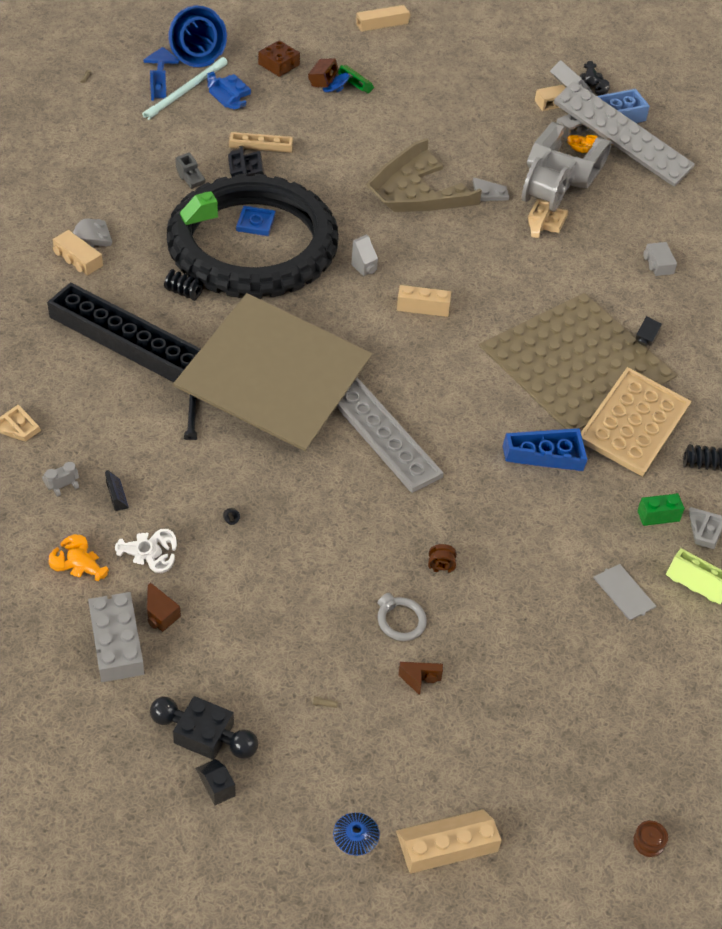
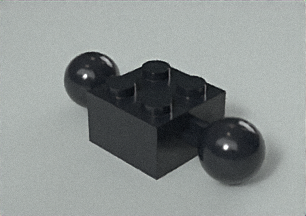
M193 696L184 712L178 710L176 702L170 697H159L151 704L150 716L155 723L159 725H168L172 722L177 723L173 730L174 744L214 760L223 743L230 745V750L236 757L246 759L253 756L258 749V739L252 731L243 729L235 733L231 732L234 725V712L196 696Z

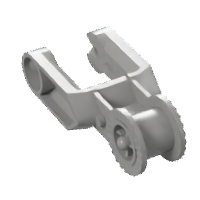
M555 122L550 123L535 141L527 159L529 172L523 185L522 201L528 202L533 196L550 202L549 209L555 212L570 185L580 188H588L608 158L611 141L597 137L592 148L583 159L558 152L562 146L561 136L564 134L566 126Z

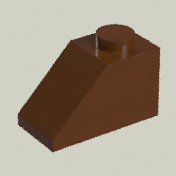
M152 583L148 584L147 621L152 628H158L163 632L181 617L180 606Z

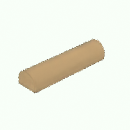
M231 132L229 148H239L243 145L248 150L292 153L293 137Z

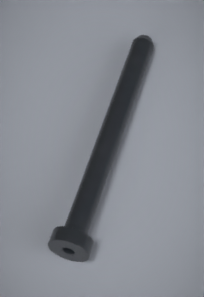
M191 394L189 397L187 431L184 432L185 440H197V432L195 431L197 397Z

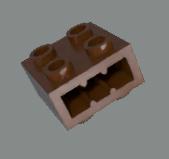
M278 40L258 51V64L280 77L300 65V52Z

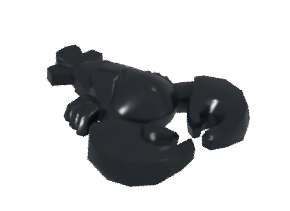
M588 61L587 64H584V68L587 69L586 73H582L580 78L590 89V86L597 85L595 87L596 95L607 94L610 89L609 82L603 78L601 73L596 72V63Z

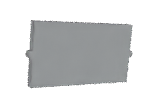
M621 564L610 569L606 568L604 572L593 577L629 621L640 615L644 616L646 612L656 608V605Z

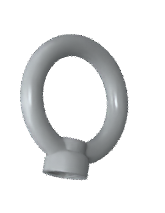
M391 593L384 594L378 600V605L380 606L378 623L381 630L387 636L399 641H410L418 638L424 632L427 618L423 608L417 602L404 597L394 598ZM398 605L407 606L417 614L419 622L417 627L411 632H397L388 625L386 613Z

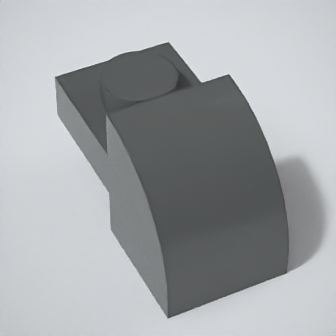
M190 152L176 157L175 163L179 177L185 180L191 189L205 184V178L197 168L198 163Z

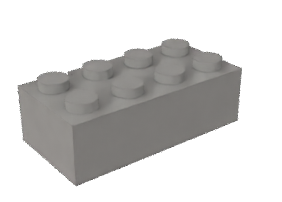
M131 592L112 595V599H108L107 596L88 599L101 683L144 675Z

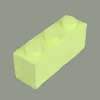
M680 548L666 575L673 581L689 587L691 591L702 594L708 600L721 604L722 570Z

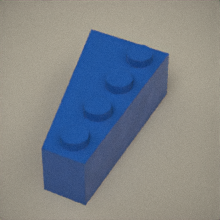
M580 428L506 433L502 445L506 462L584 471L588 460Z

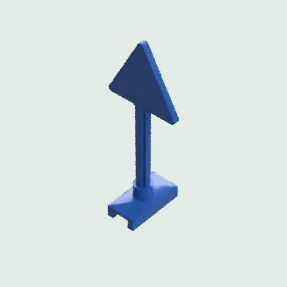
M162 47L143 59L144 63H158L157 70H150L151 101H154V98L164 99L167 97L164 64H179V59Z

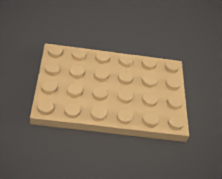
M627 367L581 431L583 444L643 477L692 401Z

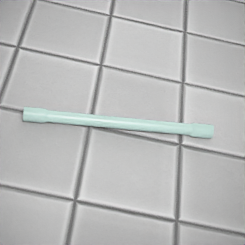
M221 57L199 75L156 105L151 106L143 112V117L150 120L162 109L205 80L207 73L216 72L228 64L226 58Z

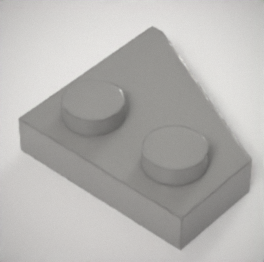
M473 178L474 190H482L480 201L509 200L507 186Z
M690 507L689 516L695 544L715 549L722 533V516Z

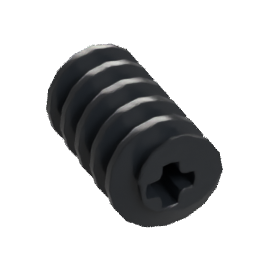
M174 269L169 271L164 282V288L168 291L185 296L193 301H196L203 290V285H199V279L196 278L193 281L192 276L187 278V274L181 275V272L178 271L176 273Z
M689 444L684 452L683 467H686L687 462H689L690 468H693L694 464L697 463L698 469H701L702 464H704L706 470L712 465L714 471L717 466H720V471H722V448L719 447L716 450L715 447H710L709 449L708 446H703L701 449L700 445L693 447L692 444Z

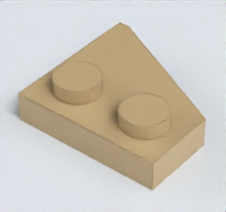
M19 405L0 417V433L26 442L41 431L37 423Z

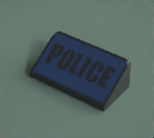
M107 470L105 472L106 484L114 511L128 509L129 506L121 480Z

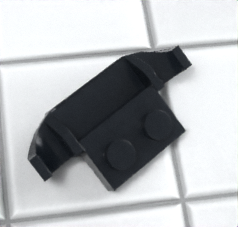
M242 145L239 148L233 149L228 154L232 178L238 174H246V176L264 174L260 151L245 154V148Z

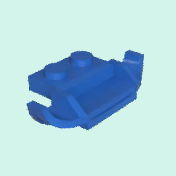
M214 71L207 73L209 93L225 108L238 109L246 106L247 101H240V98L250 95L251 89L235 74L221 79L220 77L216 78Z

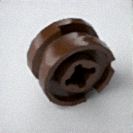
M447 544L432 546L429 549V569L432 568L433 572L446 570L450 573L456 569L455 558L457 555L455 548Z
M652 820L643 821L639 824L633 837V844L636 850L646 857L659 856L668 842V833L665 827Z

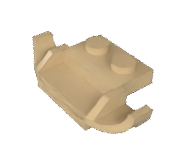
M537 199L528 215L531 237L539 238L540 232L543 230L559 233L568 216V210L557 208L555 212L549 209L550 202Z

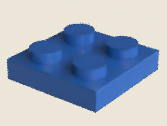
M243 206L236 225V231L269 236L276 210Z

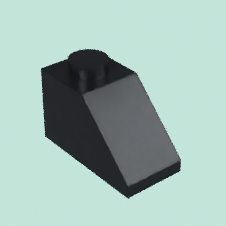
M646 316L636 334L635 339L638 340L637 342L644 346H652L660 333L662 323Z
M214 759L196 768L214 805H218L236 796L235 783L226 766L220 761Z

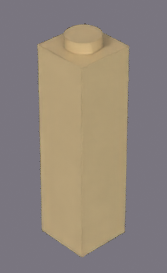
M404 5L357 12L356 25L360 31L408 24L410 12Z

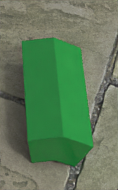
M340 65L338 74L350 73L352 78L349 77L348 81L358 89L365 91L367 94L374 89L373 84L349 66Z

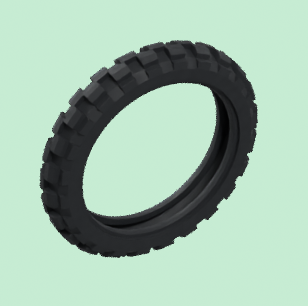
M238 174L233 178L222 177L214 180L213 183L207 182L185 196L171 213V218L167 224L166 236L168 250L176 266L184 274L186 273L188 277L192 276L193 281L196 278L199 279V285L204 284L206 289L219 294L220 292H225L230 297L240 298V296H245L248 293L261 299L262 296L270 295L272 298L282 296L286 291L290 293L303 288L305 283L307 285L311 284L319 278L321 273L325 272L330 266L332 259L336 255L339 234L336 219L332 216L328 206L312 191H306V188L296 182L289 183L285 178L277 176L270 178L265 174H255V176ZM212 191L217 200L218 211L231 206L245 204L276 207L298 217L308 227L313 238L305 250L286 262L265 267L236 266L221 262L206 254L193 238L194 231L201 222L186 225L180 216V212L195 195Z

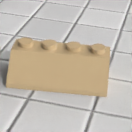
M484 810L396 831L410 874L499 851L501 838L495 821Z

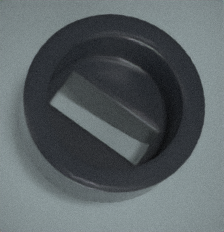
M227 508L224 510L223 518L228 524L234 525L240 520V513L235 508ZM229 513L233 516V521H230Z

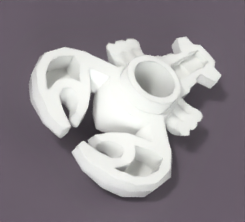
M169 529L156 531L149 540H147L149 533L137 534V541L125 543L123 539H119L118 543H116L115 551L117 556L121 557L125 552L135 556L133 562L141 565L146 560L150 569L155 573H165L174 564L175 555L171 554L169 560L165 562L168 554L160 556L162 550L157 544L160 542L165 549L169 550L170 547L167 543L170 542L172 550H176L177 540L174 533Z

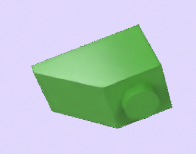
M212 191L195 195L181 210L180 216L186 225L218 217L217 200Z

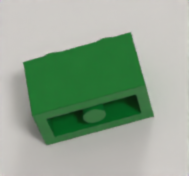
M676 493L643 497L637 512L643 526L680 522L685 508L679 494Z

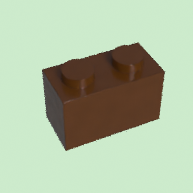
M336 58L319 59L308 74L311 86L328 87L339 71Z

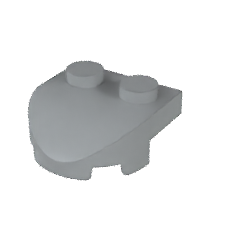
M83 219L74 229L73 233L93 248L94 245H112V239L104 220Z

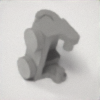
M66 462L63 467L55 470L48 469L44 476H42L48 490L53 489L57 497L61 496L59 488L72 484L75 490L79 488L78 481H75L79 478L78 470L73 462Z

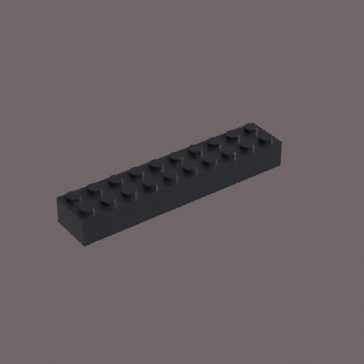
M71 282L47 302L51 319L172 382L176 381L201 350L195 345Z

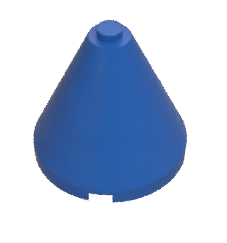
M201 5L189 6L181 10L172 20L169 28V44L174 55L184 64L192 67L211 65L219 55H222L227 42L226 26L223 20L211 8Z

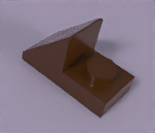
M400 662L398 676L420 695L421 680H425L427 683L441 681L443 664Z

